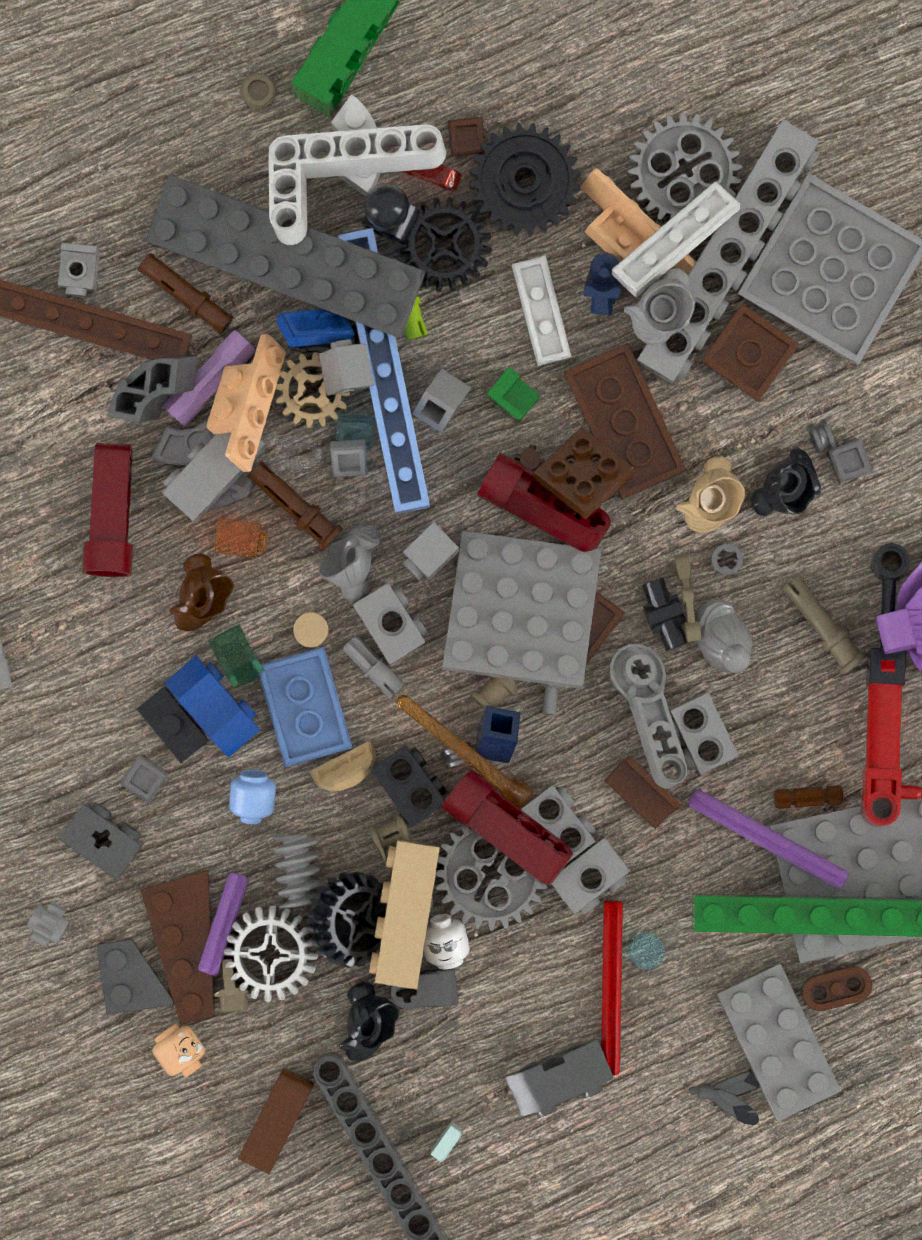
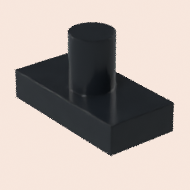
M166 687L161 688L137 708L138 712L180 763H183L209 741Z

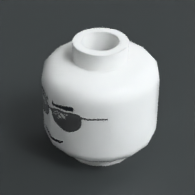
M448 914L436 915L427 924L424 943L425 958L429 963L436 965L438 969L444 970L458 967L470 952L465 925L462 921L451 918Z

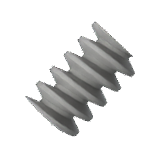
M307 834L272 837L273 840L283 842V846L274 850V854L284 856V860L276 863L275 868L286 870V874L276 878V882L287 884V888L277 892L280 897L288 898V902L279 907L312 905L310 899H319L320 897L319 893L312 892V890L321 886L322 882L321 880L311 878V875L320 871L319 866L310 864V861L319 857V853L309 850L308 847L317 844L318 839L307 836Z

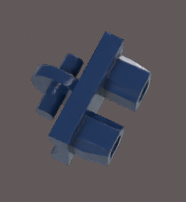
M604 252L596 255L590 265L584 287V296L592 297V314L612 315L615 299L620 298L623 285L612 275V269L620 261L612 253Z

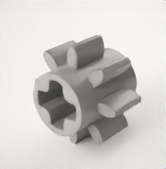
M54 902L50 903L48 908L39 904L27 924V928L34 931L30 939L44 947L48 945L49 941L58 944L71 922L63 917L67 909Z

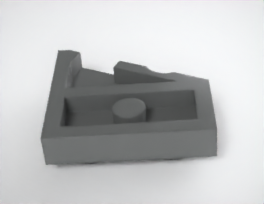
M133 939L97 944L106 1015L174 1005L171 994L168 993L159 980L157 973L151 964L146 961L142 951Z

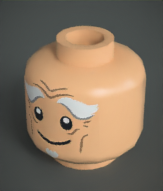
M175 1023L154 1038L156 1045L153 1047V1055L169 1076L182 1073L186 1078L202 1066L199 1059L204 1055L205 1048L190 1026L183 1025L179 1027Z

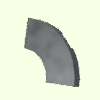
M209 417L205 422L192 429L177 430L166 427L151 458L169 465L187 466L191 462L187 457L192 450L201 442L206 445L215 436L206 428Z

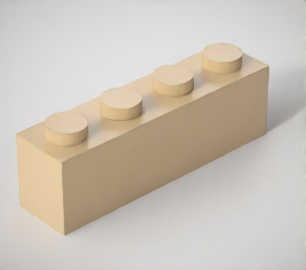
M397 840L396 847L389 846L386 867L393 868L391 882L384 881L380 901V903L387 904L385 918L378 917L375 938L382 940L380 952H372L369 973L376 974L375 983L417 989L440 846Z

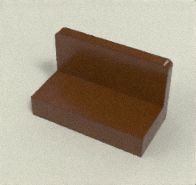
M629 755L604 780L655 829L674 809L677 810L681 806L666 789L658 786L653 777Z

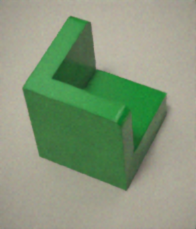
M508 367L488 391L486 397L516 422L520 423L540 396L519 378L520 375Z

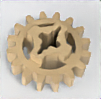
M318 352L313 353L312 360H307L305 355L301 353L299 354L300 363L296 365L293 361L288 360L287 364L290 371L288 373L280 371L279 376L284 382L283 384H277L275 390L283 392V396L278 397L276 402L280 405H287L282 413L285 417L293 413L295 415L293 421L295 425L298 426L303 419L306 420L308 429H312L314 421H319L320 425L325 428L327 417L330 416L333 420L337 421L339 418L335 411L338 408L347 410L348 407L342 402V397H351V392L336 394L333 403H331L327 398L323 373L320 375H309L304 370L307 368L322 369ZM294 378L298 383V393L293 396V399H290L289 389ZM308 383H311L313 386L322 385L318 389L320 393L318 398L315 399L312 395L307 398L304 397L307 393L305 386ZM306 406H316L322 412L309 414L300 410H303Z

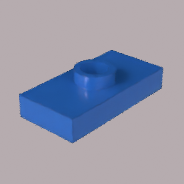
M324 309L279 313L276 320L290 347L329 344L347 339L352 340L355 334L347 318Z

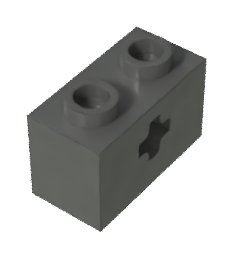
M95 802L93 806L88 803L83 804L59 840L117 880L123 875L145 844L138 839L141 833L125 822L122 826L109 819L112 813L99 803ZM108 830L110 832L108 839L113 843L100 847L97 844L100 838L95 834Z

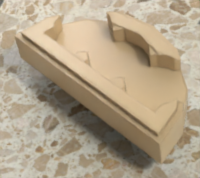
M371 740L308 773L318 787L328 791H342L353 787L364 780L371 769H373L376 760L375 747Z

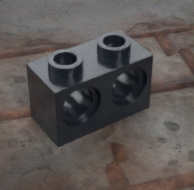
M405 745L371 769V772L410 826L413 827L443 806L446 801L443 796L448 791L436 775L431 779L422 768L427 762L417 748L414 747L409 750ZM399 759L409 762L412 768L411 775L404 780L395 778L391 772L392 764ZM425 788L430 791L432 802L428 807L418 808L413 804L412 793L416 789Z

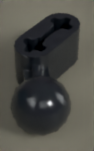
M383 184L374 187L366 196L364 205L365 216L361 224L367 229L373 228L374 233L384 238L404 243L420 214V210L409 203L405 192L398 186Z

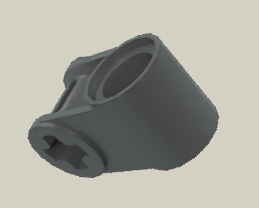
M455 968L444 970L431 969L420 972L418 987L415 992L410 993V999L403 1000L401 994H396V990H400L402 987L390 985L391 998L401 1008L446 1007L458 1004Z

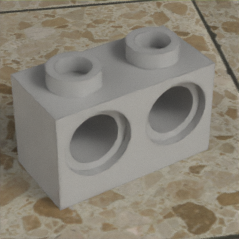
M709 692L669 710L677 736L681 737L686 747V750L682 752L690 771L696 769L697 773L701 775L739 757ZM692 708L698 710L702 716V722L696 729L687 728L683 722L684 713ZM707 740L712 741L717 747V754L710 761L702 760L698 754L700 744Z
M551 784L520 809L559 839L562 831L566 828L573 827L579 831L580 840L578 844L569 847L573 853L569 860L571 861L596 842L591 836L596 830L584 814L577 818L570 808L575 802L563 786L556 790ZM546 799L555 800L559 806L558 814L552 819H545L539 814V806Z

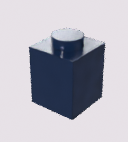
M486 706L477 728L474 757L509 764L518 742L521 712Z

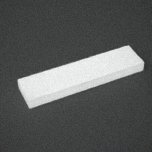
M715 181L612 269V275L637 298L740 210V203Z

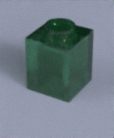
M239 624L208 640L225 676L233 687L239 684H248L258 674L265 671L248 636Z

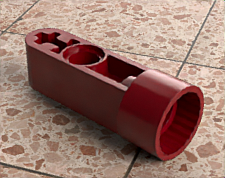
M96 443L90 535L89 541L84 542L83 574L99 577H129L132 575L133 545L128 543L133 462L132 444Z
M501 452L495 459L477 493L478 497L502 510L505 509L582 552L597 549L611 525L609 515L601 508H598L587 519H584L534 480L533 471Z
M472 769L468 771L450 793L442 809L465 827H470L536 879L546 884H552L573 856L571 849L558 837L495 790L496 787Z

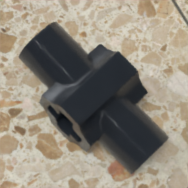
M663 577L643 584L642 588L648 604L643 606L653 635L660 634L666 651L687 644L688 642H686L681 624L686 622V618L677 594L670 596Z

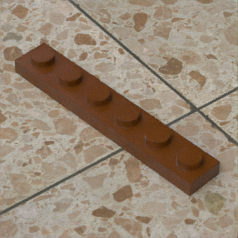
M0 280L1 318L148 360L188 353L192 335L189 333Z

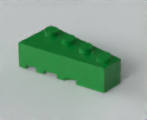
M345 0L341 7L337 6L329 18L328 28L322 36L317 38L310 50L309 57L303 66L299 68L292 80L291 85L295 97L331 118L401 0Z

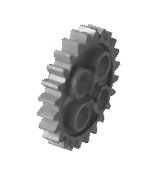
M682 112L677 123L674 122L670 115H667L665 127L659 122L654 121V134L647 130L642 132V137L646 143L635 141L633 147L640 155H630L629 161L637 165V167L629 169L628 176L637 177L638 180L630 185V190H641V193L636 198V202L640 203L647 200L649 204L645 210L646 214L654 209L659 211L657 222H660L665 215L672 219L712 185L704 183L700 178V171L704 168L714 169L718 175L717 183L735 198L736 193L729 186H739L741 183L740 179L732 176L733 173H737L742 169V165L732 163V160L736 159L740 152L728 150L734 139H721L724 127L717 129L715 132L711 130L713 119L710 118L703 126L699 124V114L694 116L692 122H687L686 115ZM687 138L694 139L699 145V151L695 154H687L682 150L681 142ZM706 153L712 155L710 159L694 166L689 178L687 175L682 174L664 188L658 187V183L678 172L680 163L684 167H688ZM663 157L669 162L670 169L665 173H658L652 168L651 161L654 158ZM676 186H681L687 190L689 199L683 203L675 202L670 196V190Z
M461 824L463 835L459 837L451 832L450 837L454 844L452 846L447 844L441 845V848L447 853V857H438V863L444 866V870L436 871L435 877L443 878L444 883L439 884L436 890L448 892V895L441 902L443 904L453 902L455 905L450 914L454 916L462 911L464 913L462 919L464 925L471 918H474L477 930L480 929L483 921L488 922L490 931H494L497 921H501L505 930L508 929V919L511 917L517 923H522L519 913L523 910L527 914L532 915L533 911L529 906L530 901L541 903V898L535 892L536 890H546L547 886L539 882L538 879L526 870L520 876L514 877L509 875L505 870V865L510 858L505 855L497 870L501 878L499 880L492 879L481 900L475 901L474 897L486 877L482 869L484 867L490 869L493 866L500 850L495 847L492 857L488 859L479 858L476 856L474 849L478 842L485 839L474 830H470ZM464 871L473 872L478 879L476 886L470 890H464L457 884L458 876ZM495 888L504 889L508 894L507 903L502 907L492 906L488 901V895L491 890Z

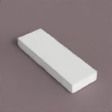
M546 255L512 264L537 367L570 359L571 353Z

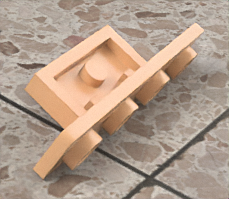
M595 168L581 185V189L604 210L584 232L605 252L614 254L620 262L661 228L659 224L655 223L640 209L635 201L629 199L614 184L610 177L604 175L599 169ZM688 253L672 268H680L689 275L696 261Z
M262 334L260 336L251 364L224 366L206 426L213 434L231 433L225 456L243 472H250L252 470L286 355V350L269 334Z

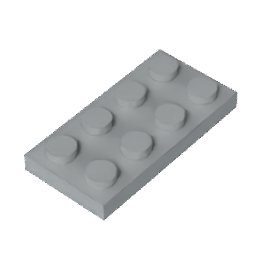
M781 963L770 966L716 992L777 1122L841 1092Z

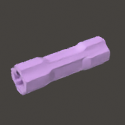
M234 330L195 373L194 390L173 394L162 406L185 427L217 391L224 366L245 364L255 354L256 349Z

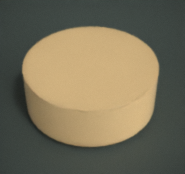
M309 612L301 615L295 621L293 633L301 645L314 648L325 642L329 634V627L327 621L321 615Z

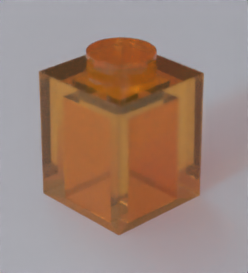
M218 518L214 553L258 560L259 552L265 553L268 532H262L263 525L261 523Z

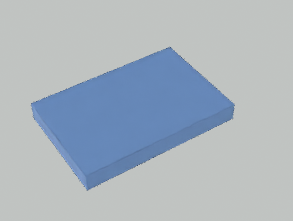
M324 647L256 666L285 767L353 748Z

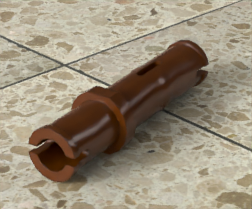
M153 253L148 254L139 265V272L146 275L164 291L186 306L191 316L200 317L220 335L233 321L234 316L228 314L210 300V294L206 291L201 293L178 273L156 258Z

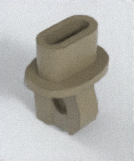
M233 959L222 960L225 989L213 993L214 997H219L220 1012L248 1010L247 994L251 993V989L241 991L238 987V979L236 981L231 980L234 973L237 972L236 967H225Z

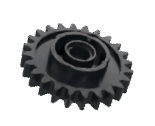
M517 123L516 132L511 133L504 126L502 138L492 133L490 136L491 146L485 143L480 144L484 155L473 156V161L479 167L469 170V174L477 178L476 181L469 183V189L477 190L479 193L472 198L473 203L482 202L484 204L480 208L479 214H491L490 226L497 221L502 223V233L509 226H512L516 237H518L523 228L527 230L530 237L533 236L535 227H539L545 234L547 232V222H551L558 227L559 219L557 215L561 214L568 217L570 212L565 205H576L577 199L570 193L580 191L581 185L573 182L574 179L581 176V171L571 168L577 163L578 158L566 156L571 149L570 144L560 147L558 144L561 135L558 134L550 139L548 137V127L544 128L541 133H537L535 123L531 124L528 131H524L521 124ZM521 172H528L533 175L535 183L529 188H521L516 184L515 177Z

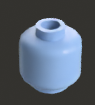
M241 771L240 776L235 777L230 783V811L240 817V821L243 823H261L262 818L268 817L274 812L275 782L268 778V774L264 771Z

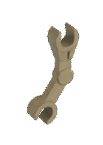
M688 553L674 555L676 577L680 586H682V599L687 615V621L684 622L686 642L702 640L699 620H695L693 607L694 593L693 588L690 587L691 567Z

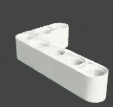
M424 124L286 135L276 138L269 147V218L277 238L286 245H294L301 242L306 236V179L436 168L446 158V150L441 132L432 125ZM425 144H436L430 150H421ZM392 146L400 147L394 153H386V150ZM365 149L362 154L351 156L354 150ZM320 152H330L325 158H315ZM294 154L291 160L286 162L280 161L285 155ZM286 187H295L291 193L281 194ZM286 220H296L290 227H281Z

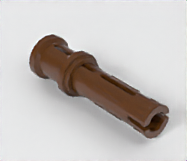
M263 461L247 476L248 479L260 487L264 493L296 521L295 525L299 531H306L319 543L318 548L321 551L342 531L343 528L340 525L335 526L320 512L321 508L318 505H310Z

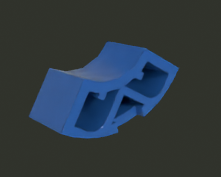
M196 655L164 683L208 737L229 758L260 731L259 727L252 720L257 714L244 699L238 702L220 682L224 675L211 661L205 665Z

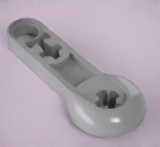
M628 644L620 648L613 655L609 666L610 680L615 690L629 702L655 783L664 789H672L683 782L688 770L664 695L666 682L665 666L660 656L651 648L641 644ZM635 666L638 670L644 671L645 674L641 678L638 674L632 673L631 670ZM656 732L659 736L664 735L666 738L662 744L659 740H653L652 736ZM662 751H663L664 754L667 753L668 751L671 752V754H666V755L662 756L661 758H658V756H657V755H659ZM663 763H670L676 767L677 779L669 780L663 775L661 769Z

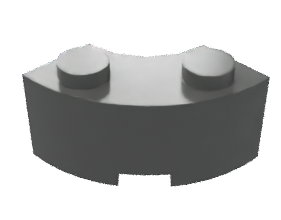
M197 355L170 356L139 365L140 367L134 370L127 378H124L117 387L110 403L108 417L137 423L158 419L162 405L171 395L194 390Z
M595 1039L574 1045L551 1057L529 1064L505 1078L521 1116L536 1113L537 1117L541 1118L555 1112L557 1104L581 1094L585 1099L602 1092L603 1088L601 1085L614 1077L599 1041Z

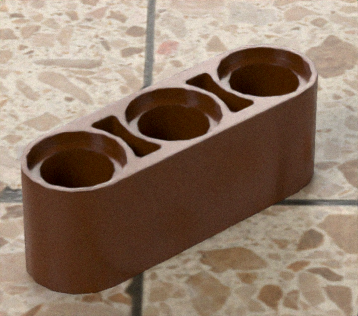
M283 1067L238 1159L269 1175L315 1083Z

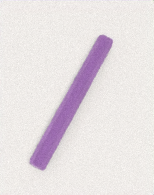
M696 790L690 798L689 806L829 885L837 889L844 886L849 873L841 867L701 790Z

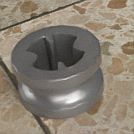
M825 419L820 420L817 426H814L812 423L807 425L809 436L818 454L823 453V449L826 447L830 449L836 447L832 432Z
M722 544L713 551L712 565L719 573L731 575L741 568L743 555L737 546ZM724 549L727 553L734 551L737 555V559L733 560L737 563L731 569L726 565L720 567L717 563V559H721L718 554Z
M470 742L440 752L441 756L447 759L446 769L475 759L474 755L469 753Z

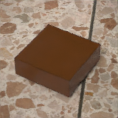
M483 117L448 120L451 157L484 154L480 147L481 143H485Z

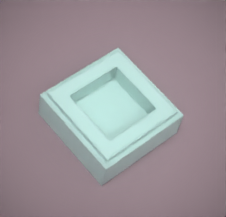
M451 1121L431 1149V1155L440 1162L444 1161L461 1137V1127Z

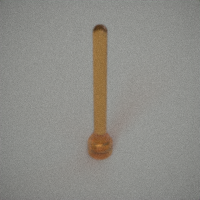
M400 695L397 698L396 703L400 709L502 790L501 795L520 809L529 801L533 794V788L523 780L517 781L515 778L510 780L407 695Z

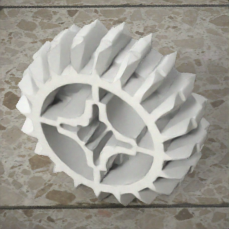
M273 905L270 906L269 916L267 917L264 916L262 907L255 909L256 920H253L248 912L244 913L243 920L247 924L245 927L239 922H234L232 927L239 935H229L227 941L235 945L234 948L227 947L224 950V955H233L234 960L228 962L225 967H236L237 969L231 980L236 981L239 977L244 979V982L239 987L241 991H245L248 985L253 986L254 989L251 993V998L253 999L257 998L260 990H265L264 999L266 1002L271 1001L272 991L275 990L279 1000H284L286 997L285 987H288L293 995L297 994L298 988L294 982L297 980L302 985H307L309 980L302 972L314 973L316 969L313 965L306 963L307 959L315 960L318 958L317 952L307 951V947L314 946L310 939L305 940L304 935L309 933L306 929L307 926L301 930L296 927L301 922L302 917L297 915L293 922L288 921L287 918L290 914V909L288 908L283 910L281 917H276L277 909ZM267 925L263 944L242 947L249 932L259 926ZM277 926L286 929L292 934L299 949L284 947L280 944ZM272 936V945L276 946L275 950L278 949L281 956L274 958L269 971V962L259 952L267 949ZM242 957L257 960L262 965L264 981L256 978L247 970ZM299 960L296 970L289 977L274 982L277 964L283 961Z

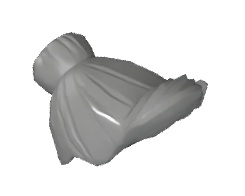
M672 268L667 271L661 280L653 283L645 291L638 305H630L624 308V313L631 316L636 336L645 343H664L673 334L684 329L689 323L694 312L695 299L688 287L690 283L689 277L682 269Z
M369 524L357 526L340 540L330 543L326 558L319 565L318 571L320 576L329 583L341 587L342 597L349 602L358 601L369 594L370 586L365 579L371 568L372 549L380 544V540L377 539L376 526Z
M712 600L704 604L695 619L699 620L702 640L696 642L702 655L712 667L723 672L740 673L744 671L750 663L753 638L751 631L736 615L731 604L723 600Z

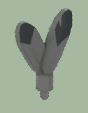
M753 1071L742 1072L714 1086L699 1084V1087L689 1088V1093L697 1094L700 1099L713 1100L724 1111L744 1124L756 1125L759 1122V1117L755 1110L736 1097V1095L751 1091L759 1086Z

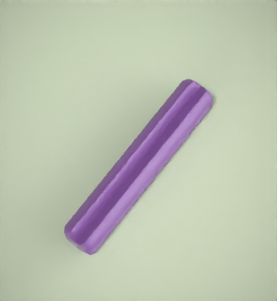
M230 873L198 966V969L203 973L217 975L224 957V950L228 945L227 937L232 933V925L236 921L249 881L244 875Z

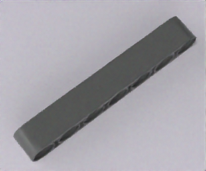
M335 1052L322 1054L314 1066L313 1074L315 1080L408 1240H449L345 1060ZM326 1061H333L339 1066L340 1074L333 1079L326 1078L321 1074L320 1066ZM343 1092H351L357 1097L358 1103L354 1108L345 1109L339 1104L338 1096ZM360 1123L372 1124L376 1131L375 1135L368 1140L360 1138L356 1133V1127ZM380 1153L390 1155L394 1162L393 1165L387 1170L377 1168L373 1161L376 1155ZM397 1184H405L410 1188L411 1195L406 1200H397L391 1193L392 1188ZM417 1214L423 1215L428 1219L429 1225L425 1230L416 1231L410 1226V1219Z

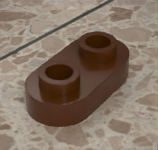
M848 966L813 975L802 986V998L811 1009L816 1011H825L857 1003L866 999L871 993L872 979L864 969L858 966ZM851 977H856L859 980V986L854 990H850L847 987V981ZM823 986L825 988V995L822 998H815L813 996L815 987Z

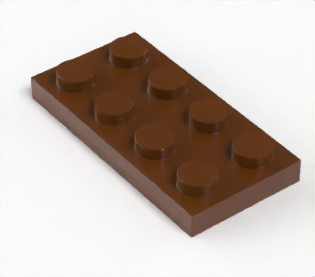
M628 343L564 371L565 378L591 434L634 467V475L617 490L621 500L686 471Z

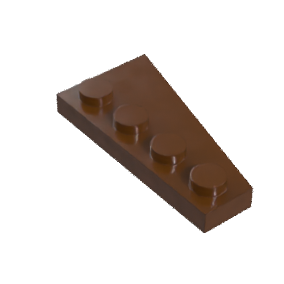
M209 869L141 889L180 1025L215 1015L214 975L203 973L198 969L211 930Z

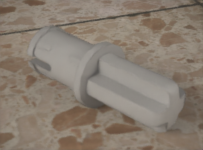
M353 637L344 646V652L365 673L363 677L366 678L368 676L385 693L388 699L405 684L383 662L385 658H379L360 637Z

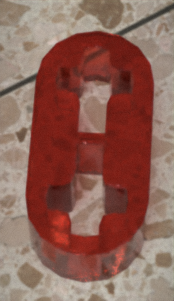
M442 164L432 169L401 171L452 192H456L463 176L458 171Z

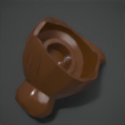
M203 553L194 554L185 560L183 569L187 575L181 585L179 604L169 610L170 614L175 615L174 620L177 629L185 632L194 631L206 624L212 617L221 614L225 610L227 599L234 587L231 578L222 571L212 568L211 559Z

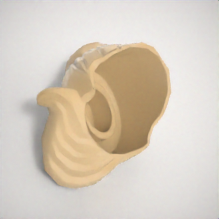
M714 456L704 464L705 473L696 480L689 501L682 502L676 506L677 511L684 513V520L688 528L697 533H709L717 530L726 521L733 519L739 513L744 501L745 488L737 476L731 473L732 464L723 456Z

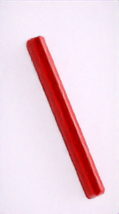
M607 900L604 902L601 1048L612 1075L615 1076L620 1073L623 904L618 900Z

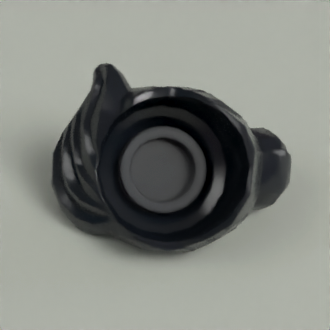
M800 448L791 449L788 457L777 463L767 474L763 487L756 489L750 497L751 504L758 515L767 516L773 510L791 515L803 513L815 495L821 494L820 481L812 460L806 451Z
M361 981L352 986L347 993V998L352 1004L347 1018L348 1038L339 1044V1048L344 1049L347 1057L352 1061L368 1058L383 1042L392 1038L395 1033V1022L399 1018L400 1009L387 998L375 995L374 986L366 981Z

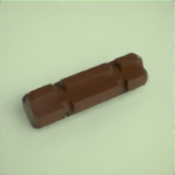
M838 785L827 786L826 789H823V787L794 788L793 791H789V789L774 791V804L778 809L790 808L791 805L798 808L824 806V803H828V805H840L843 803V789Z

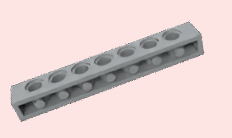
M784 119L782 120L735 198L740 203V210L714 232L688 275L690 280L688 287L695 299V306L702 310V321L698 323L689 322L684 329L673 334L684 340L685 349L680 353L669 351L666 342L659 344L647 343L636 361L639 366L672 385L675 378L681 381L684 379L693 364L687 358L694 348L700 351L711 334L705 330L712 318L719 321L729 304L723 300L730 288L737 291L747 275L745 271L741 270L747 259L750 258L755 261L765 245L760 240L766 228L773 231L782 217L783 213L778 208L784 198L791 201L802 184L796 180L801 170L805 169L809 172L820 153L814 150L819 142L817 139ZM779 157L789 158L793 163V170L789 173L780 172L776 168L775 160ZM764 186L771 188L775 193V200L771 203L762 202L757 196V189ZM744 216L752 217L757 223V230L753 233L742 231L739 227V219ZM725 246L736 248L739 253V260L734 263L724 261L721 257V249ZM707 276H715L721 283V290L716 293L707 292L702 285L703 279Z

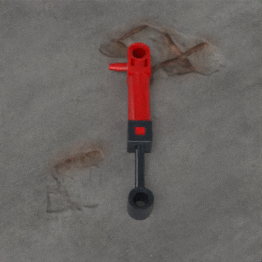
M895 543L885 544L880 547L873 555L870 564L874 576L882 581L881 615L895 611L896 581H900V577L906 572L910 562L909 554L905 548ZM891 554L897 558L899 566L896 571H887L882 566L881 558L883 555ZM880 638V648H871L867 652L866 686H868L866 765L865 769H863L861 805L862 816L865 821L876 827L887 826L896 821L901 810V799H922V787L901 785L902 770L899 769L902 686L905 685L906 650L884 654ZM876 799H883L889 804L890 812L886 818L881 819L874 815L872 805Z

